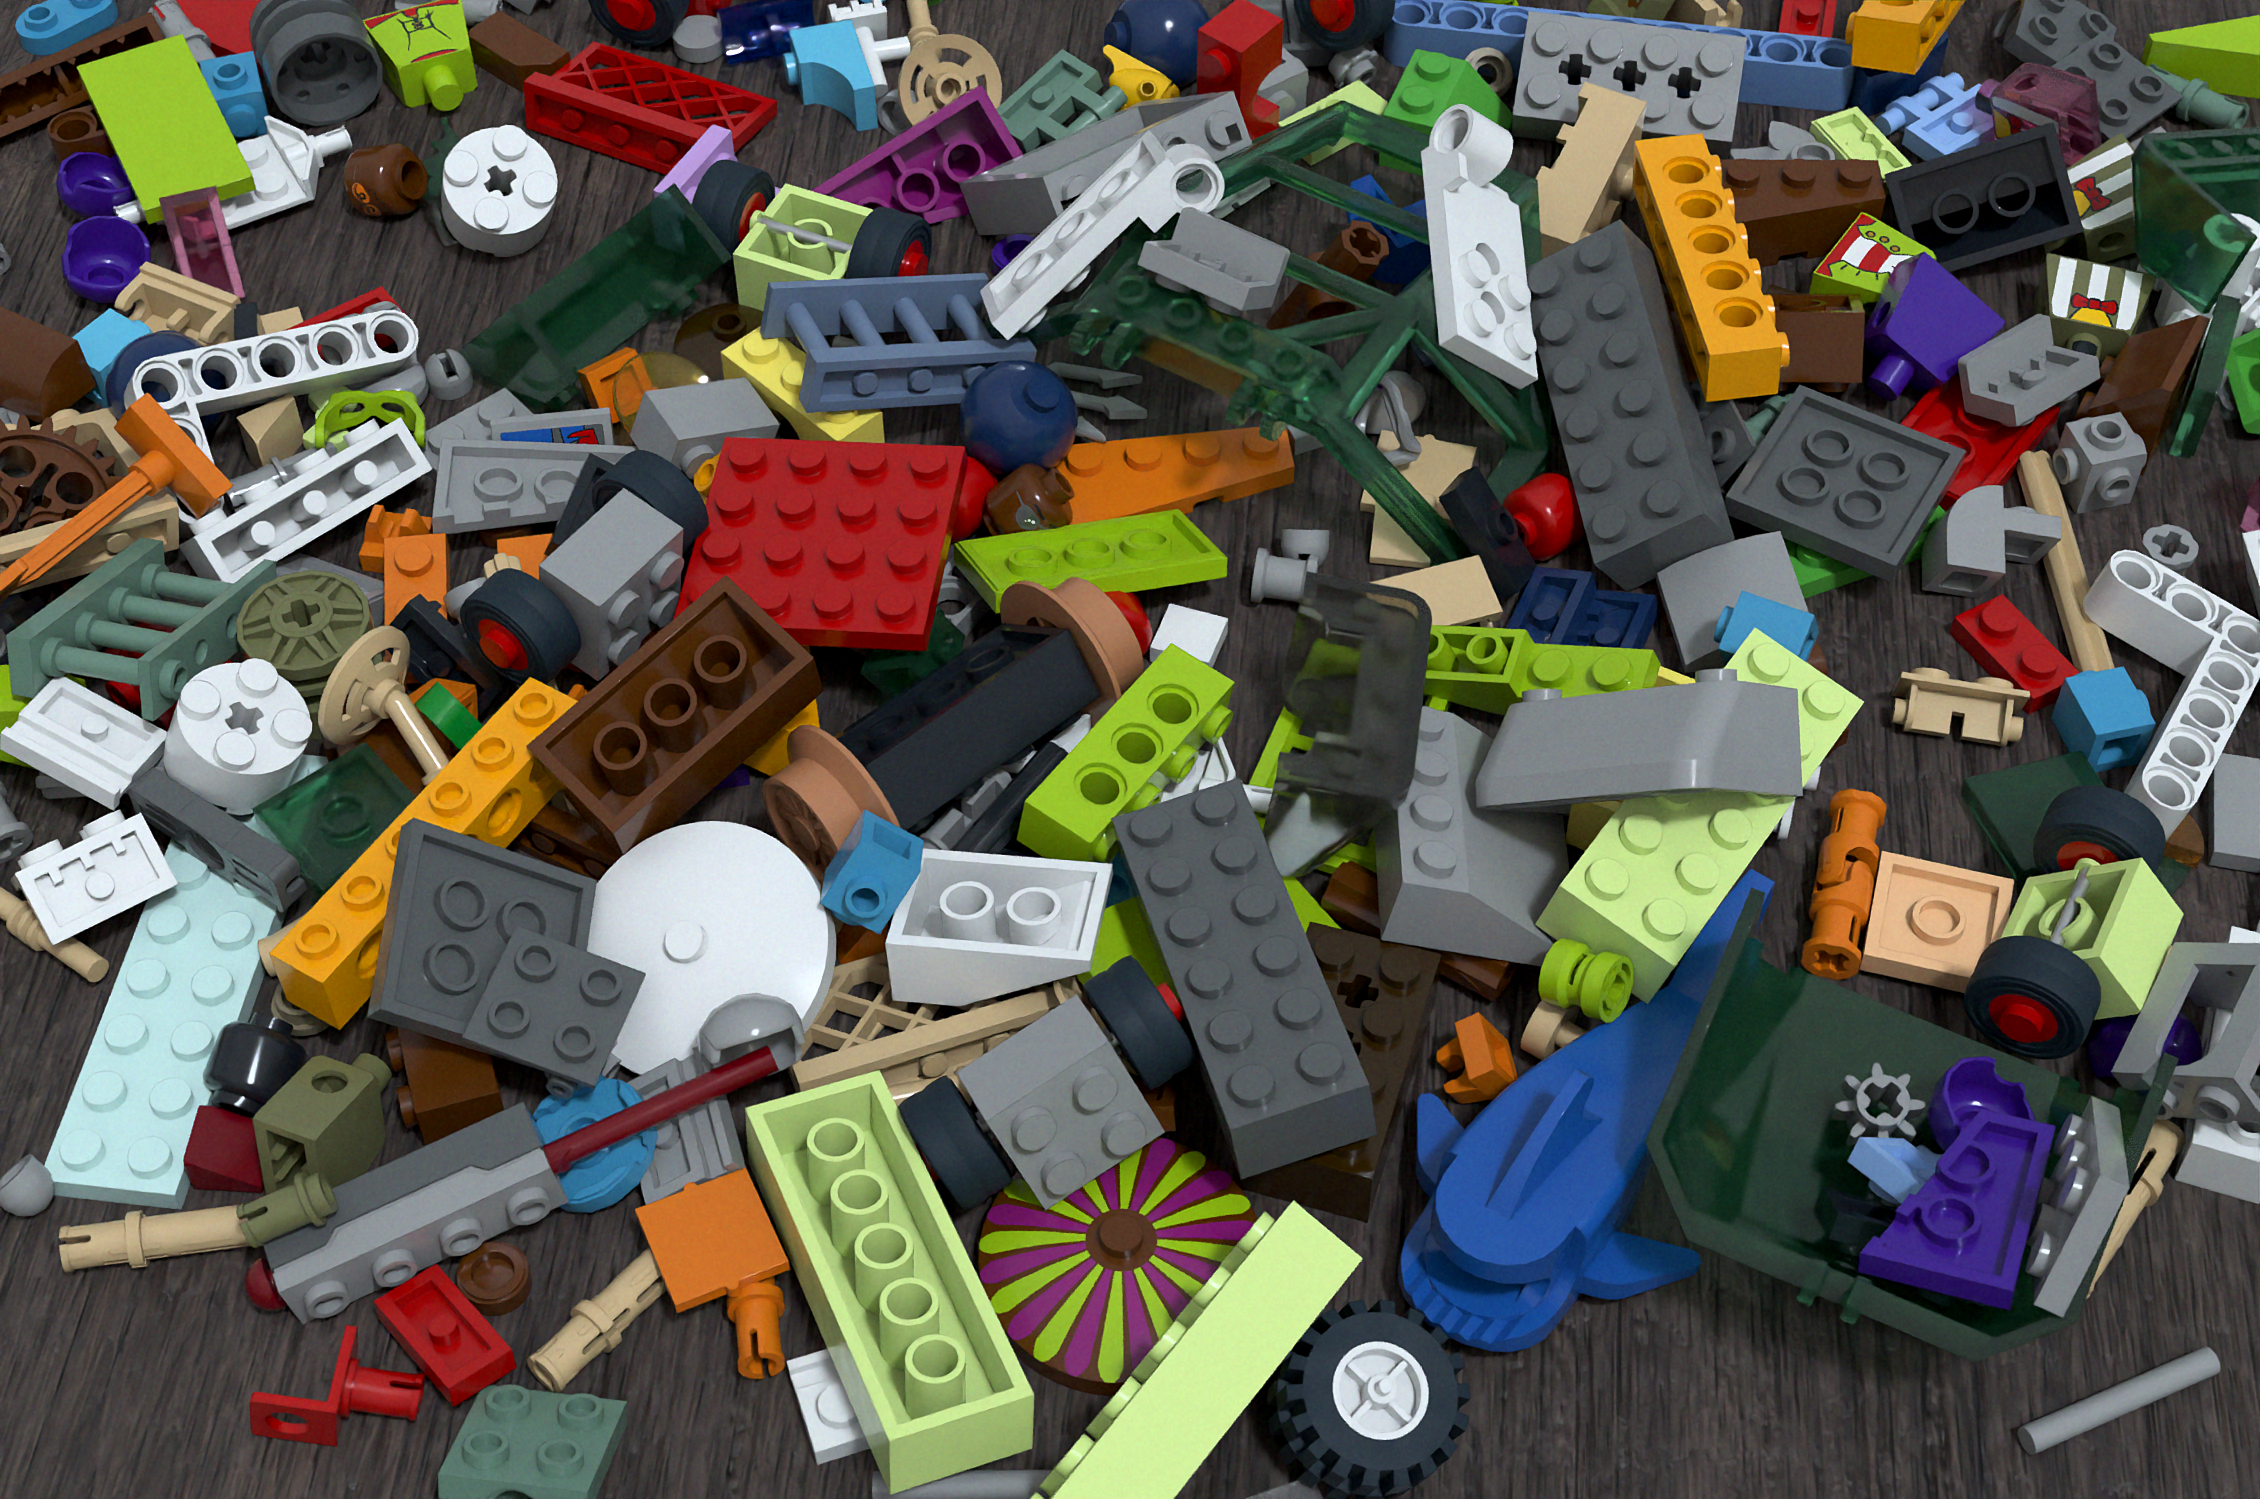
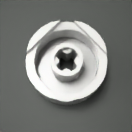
M514 125L487 128L469 134L456 144L447 156L444 164L441 202L443 218L449 231L465 247L474 251L478 249L494 253L496 257H511L533 248L544 237L553 216L557 193V174L554 164L548 153L538 142ZM504 191H505V192H507L509 195L503 196V194H502L501 192H504Z
M252 658L245 660L243 663H225L209 667L195 675L181 691L165 740L163 762L167 775L209 803L226 807L225 813L245 815L262 811L283 797L295 775L312 732V722L308 708L299 692L287 680L278 675L276 668L271 663L263 659Z

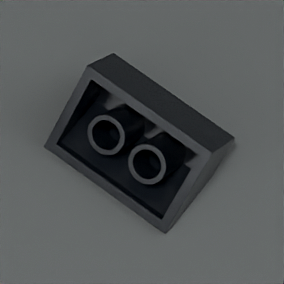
M2054 122L1884 175L1900 233L1933 251L1937 258L1936 262L1948 272L2084 232Z

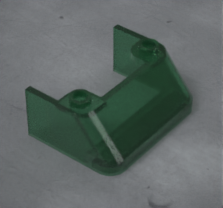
M2260 127L2148 133L2142 137L2131 156L2135 252L2140 258L2139 264L2150 275L2163 279L2201 314H2208L2258 238L2232 214L2247 216L2260 224Z
M674 183L624 225L520 304L516 303L458 352L477 374L501 389L506 387L517 399L535 410L547 404L552 412H554L580 392L574 383L579 378L578 370L601 360L663 310L667 309L673 317L700 297L693 287L725 264L732 256Z

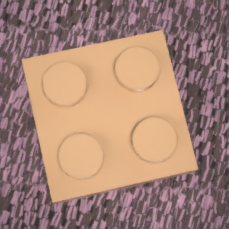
M1882 851L1875 877L1869 923L1866 927L1859 970L1965 993L1966 986L1974 973L1981 954L1991 943L2001 938L2009 919L2014 880Z

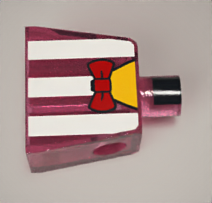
M2028 62L2022 64L2003 82L2000 83L1989 79L1977 91L1975 107L1993 117L1995 140L2054 122L2066 168L2102 145L2096 80L2090 77Z

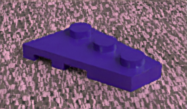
M1981 1109L1936 1162L1935 1173L1916 1195L1910 1193L1897 1208L1895 1220L1880 1238L1874 1236L1860 1252L1858 1272L2010 1310L2052 1149L2056 1126Z

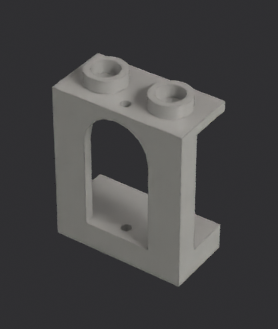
M2174 943L2111 1071L2131 1097L2133 1105L2144 1115L2161 1120L2179 1117L2209 1119L2223 1124L2233 1121L2260 1123V1099L2250 1087V1083L2260 1064V943ZM2187 995L2196 1007L2235 1008L2219 1042L2201 1060L2189 1065L2176 1067L2162 1062L2161 1051L2163 1044Z

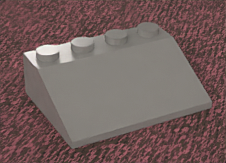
M1390 702L1370 757L1381 940L1541 967L1546 954L1557 940L1535 924L1559 885L1570 872L1563 815L1477 809L1475 781L1494 739L1454 713L1435 710L1427 706H1411Z

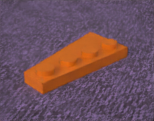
M1285 424L1106 441V443L1073 444L1065 458L1054 467L1065 476L1075 494L1074 498L1069 501L1073 511L1071 525L1179 509L1183 514L1193 512V507L1201 501L1216 497L1221 502L1226 503L1294 483L1295 471Z

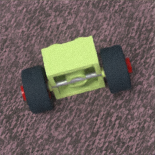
M718 160L705 172L693 197L688 221V238L692 251L703 259L719 262L734 268L739 304L764 311L768 282L927 275L932 252L930 225L919 216L902 213L889 207H878L873 210L786 183L775 196V186L770 174L762 169L745 166L733 160Z
M2101 786L2070 788L2060 793L2049 805L2033 842V858L2042 875L2027 878L2001 938L1991 943L1983 951L1964 993V1008L1969 1020L1983 1036L1994 1044L2024 1057L2045 1060L2063 1058L2074 1053L2084 1043L2093 1020L2140 1014L2160 973L2184 915L2155 876L2165 852L2166 836L2161 822L2147 806L2128 794Z

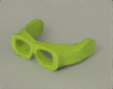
M383 390L376 393L364 391L333 393L329 396L327 405L316 419V450H320L323 447L326 449L327 440L331 433L358 425L373 415L387 423H391L401 417L406 427L414 431L413 437L419 448H426V419L418 405L416 395L412 392ZM361 403L364 405V408L358 412H344L341 410L343 406ZM382 404H398L404 410L399 412L387 411L382 407Z

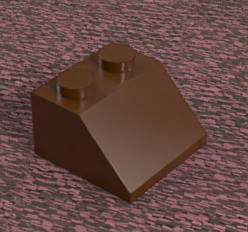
M2197 315L2128 337L2117 358L2107 355L2100 368L2101 378L2094 383V388L2099 390L2098 393L2095 394L2087 391L2079 406L2074 421L2086 417L2093 418L2117 412L2122 413L2134 434H2138L2142 438L2146 447L2147 459L2140 473L2142 476L2182 402L2208 329L2210 318Z

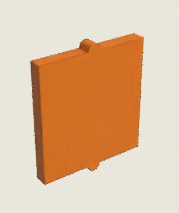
M746 1167L700 1185L689 1182L684 1185V1191L635 1209L638 1222L677 1313L726 1294L729 1297H737L741 1293V1288L790 1270L789 1261Z

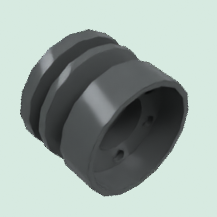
M261 0L256 5L249 21V41L263 70V75L270 92L283 113L296 122L314 126L332 125L359 115L375 100L383 83V64L353 0Z

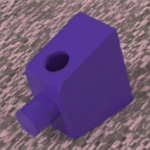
M1925 251L1903 260L1893 269L1864 329L1863 347L1880 360V363L1867 379V385L1875 394L1889 401H1895L1907 384L1919 392L1940 386L1959 370L1958 360L1960 357L1987 343L2002 329L2006 321Z

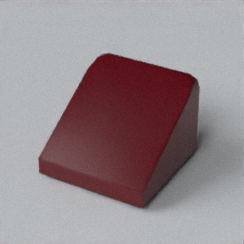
M199 1105L183 1160L193 1188L263 1193L264 1182L253 1120L217 1107Z

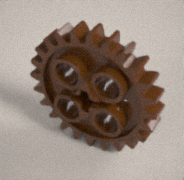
M25 415L19 416L16 430H8L0 419V521L2 522L0 524V537L15 533L20 512H25L30 506L38 483L46 469L54 468L57 472L44 489L41 507L36 506L33 509L24 530L73 518L126 476L110 477L114 471L116 458L114 456H107L97 460L95 455L99 441L96 438L87 441L81 446L75 443L77 427L74 425L67 428L60 436L53 433V422L50 417L45 418L40 430L31 429ZM8 466L19 467L26 471L28 476L24 478L10 477L3 473L1 469ZM72 492L83 497L86 502L73 505L66 503L59 495ZM91 573L29 590L32 598L38 595L43 600L45 589L52 588L56 596L59 597L70 589L71 582L76 585Z

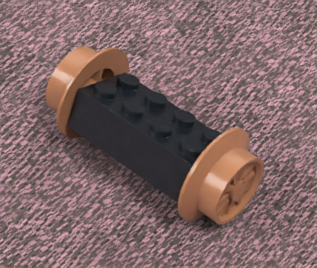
M1078 577L1067 578L1051 590L1031 581L1015 582L1004 591L1001 598V625L834 737L812 725H800L791 731L787 740V754L790 765L767 779L762 786V797L766 812L782 843L811 870L820 883H823L826 868L864 809L912 834L931 823L934 819L933 812L949 800L962 799L979 790L984 784L983 777L1000 765H1010L1028 756L1034 749L1032 743L1049 731L1053 732L1067 728L1077 722L1084 714L1091 715L1092 729L1121 698L1122 694L1144 673V661L1138 640L1130 624L1115 603L1094 584Z

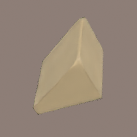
M291 393L236 417L248 457L257 470L270 464L269 458L276 456L281 461L293 456L303 443L304 431L295 399Z
M1379 490L1376 496L1369 563L1429 568L1437 503L1436 496L1423 493Z

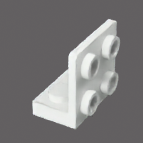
M116 810L85 825L83 830L79 831L83 841L63 850L58 839L24 854L17 861L21 871L16 872L10 882L16 892L23 891L51 946L178 884L141 813L125 820L121 810Z

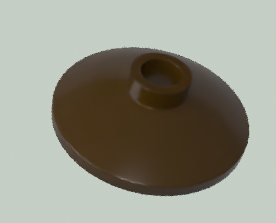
M729 302L713 305L696 312L681 325L676 334L674 349L678 364L685 373L699 382L706 383L724 380L720 352L760 327L763 311L740 305L739 302Z

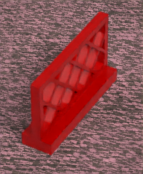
M595 41L551 77L534 72L523 81L526 128L665 175L675 167L712 124L732 131L735 153L777 115V100ZM597 63L612 67L590 70ZM653 80L657 82L640 85L635 84V82ZM621 83L625 85L623 87L598 89V86ZM699 95L704 98L682 100L681 97ZM666 98L670 99V102L654 104L644 103V101L658 100ZM745 110L751 113L728 115L727 112ZM715 113L717 116L691 120L690 117Z

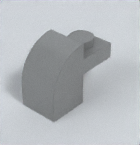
M1987 485L1968 491L1932 526L1925 537L1922 547V590L1980 599L2006 574L2005 560L2035 565L2062 539L2061 517L2039 514L2036 510L2023 506L2004 508L2003 486Z

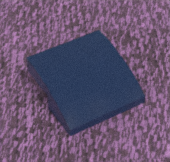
M1536 566L1506 629H1526L1533 642L1537 644L1643 649L1659 614L1655 595L1597 590L1593 572Z

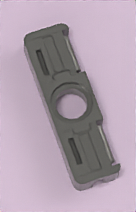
M152 767L127 789L136 815L141 813L147 825L151 824L185 846L190 855L232 882L236 883L239 881L274 903L279 912L283 913L307 890L305 881L297 876L301 872V868L293 855L156 768Z

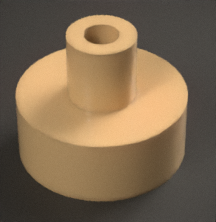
M1542 1000L1524 1030L1520 1045L1521 1049L1540 1060H1544L1560 1048L1588 1032L1575 1025L1580 1007L1573 1006L1569 1009H1562L1547 1004Z

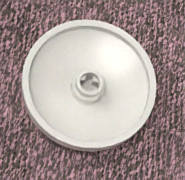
M722 821L694 822L664 830L642 841L620 857L596 884L587 952L646 973L642 986L617 1038V1045L611 1052L622 1060L620 1063L622 1066L641 1076L673 1058L682 1061L693 1055L692 1048L698 1046L699 1029L710 1012L736 995L761 993L777 996L791 1003L799 1014L804 1034L821 1010L832 981L836 961V932L831 911L820 904L822 887L819 881L788 847L774 837L746 825Z

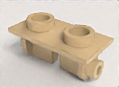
M1915 668L1911 673L1901 672L1893 688L1892 696L1903 697L1906 700L1894 699L1891 723L1901 724L1902 731L1948 737L1951 717L1959 716L1963 717L1960 740L2005 747L2008 741L2020 742L2023 718L2014 717L2012 714L2018 715L2030 697V691L2013 689L2011 682L2000 678H1978L1974 683L1949 679L1950 675L1947 672L1935 668Z

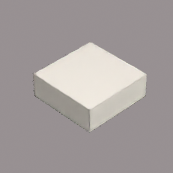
M1170 603L1150 646V662H1154L1170 643H1173L1213 668L1228 633V618Z

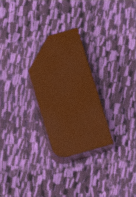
M501 10L495 12L468 31L474 63L520 92H524L523 81L534 72L551 77L570 61L569 51Z

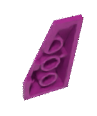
M979 85L920 120L811 191L873 210L878 207H889L902 213L919 216L931 224L969 215L970 211L959 183L1023 155L984 88L982 85Z

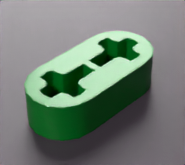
M436 682L414 703V706L459 751L483 727L439 682Z

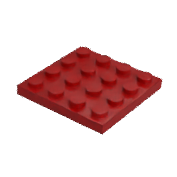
M725 437L705 505L708 512L709 525L696 538L673 619L723 576L727 575L800 645L927 651L968 466L965 446Z

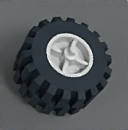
M1364 1299L1348 1302L1339 1312L1332 1308L1321 1315L1305 1331L1273 1372V1374L1278 1376V1379L1268 1389L1267 1404L1277 1406V1412L1268 1420L1271 1436L1284 1434L1287 1444L1278 1452L1286 1465L1297 1459L1305 1467L1304 1472L1298 1479L1309 1488H1312L1322 1480L1329 1484L1325 1497L1331 1499H1345L1351 1493L1355 1494L1356 1499H1380L1382 1496H1385L1386 1499H1394L1402 1496L1412 1487H1416L1437 1471V1468L1446 1462L1457 1449L1458 1445L1454 1440L1466 1431L1469 1415L1460 1412L1459 1409L1471 1400L1469 1383H1457L1455 1375L1465 1368L1459 1352L1447 1356L1441 1347L1449 1337L1439 1326L1431 1333H1428L1420 1326L1425 1317L1424 1314L1410 1308L1402 1316L1395 1315V1302L1379 1299L1369 1310H1367Z

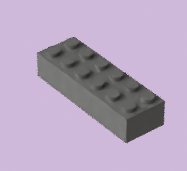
M1619 219L1527 267L1526 275L1531 293L1530 311L1533 334L1594 565L1624 590L1629 591L1655 579L1659 571L1680 560L1709 548L1734 541L1735 538L1651 250Z
M1240 778L1111 818L1124 872L1166 983L1184 1010L1185 1019L1181 1022L1187 1037L1196 1051L1198 1057L1196 1062L1240 1178L1244 1179L1377 1135L1368 1080Z

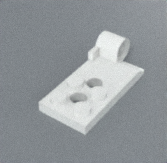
M1456 104L1444 111L1437 119L1430 134L1429 146L1421 151L1439 345L1521 390L1538 380L1535 355L1537 344L1532 328L1530 311L1531 293L1527 284L1519 206L1510 201L1507 192L1490 183L1491 180L1504 170L1509 162L1513 150V139L1509 131L1465 104Z
M1148 130L980 291L991 324L1007 340L1018 330L1022 333L1031 330L1046 314L1047 307L1045 305L1062 289L1065 292H1069L1077 287L1090 271L1088 264L1138 217L1156 233L1177 212L1181 213L1185 207H1193L1207 214L1214 210L1223 197L1224 179L1210 155L1203 148L1187 143L1176 145L1165 152L1158 139ZM1191 168H1198L1204 171L1203 180L1196 189L1189 192H1182L1176 189L1177 179L1184 171Z

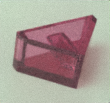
M216 186L159 198L179 274L239 296V298L246 297Z

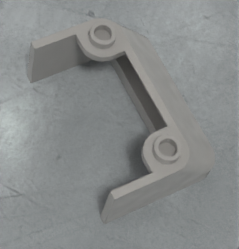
M1707 669L1696 671L1695 683L1566 698H1562V690L1559 689L1523 691L1522 703L1509 705L1475 781L1476 808L1569 816L1571 804L1717 791L1782 797L1803 796L1798 689L1737 681L1736 669Z

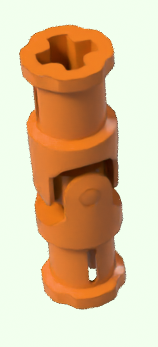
M1846 789L1835 793L1830 799L1828 817L1832 821L1830 834L1823 839L1820 846L1816 880L1808 911L1809 919L1813 922L1811 938L1804 943L1801 964L1805 969L1818 977L1842 980L1851 978L1859 972L1862 955L1857 946L1860 931L1864 930L1869 923L1874 881L1880 858L1879 847L1875 842L1877 830L1884 824L1887 809L1884 801L1872 792Z

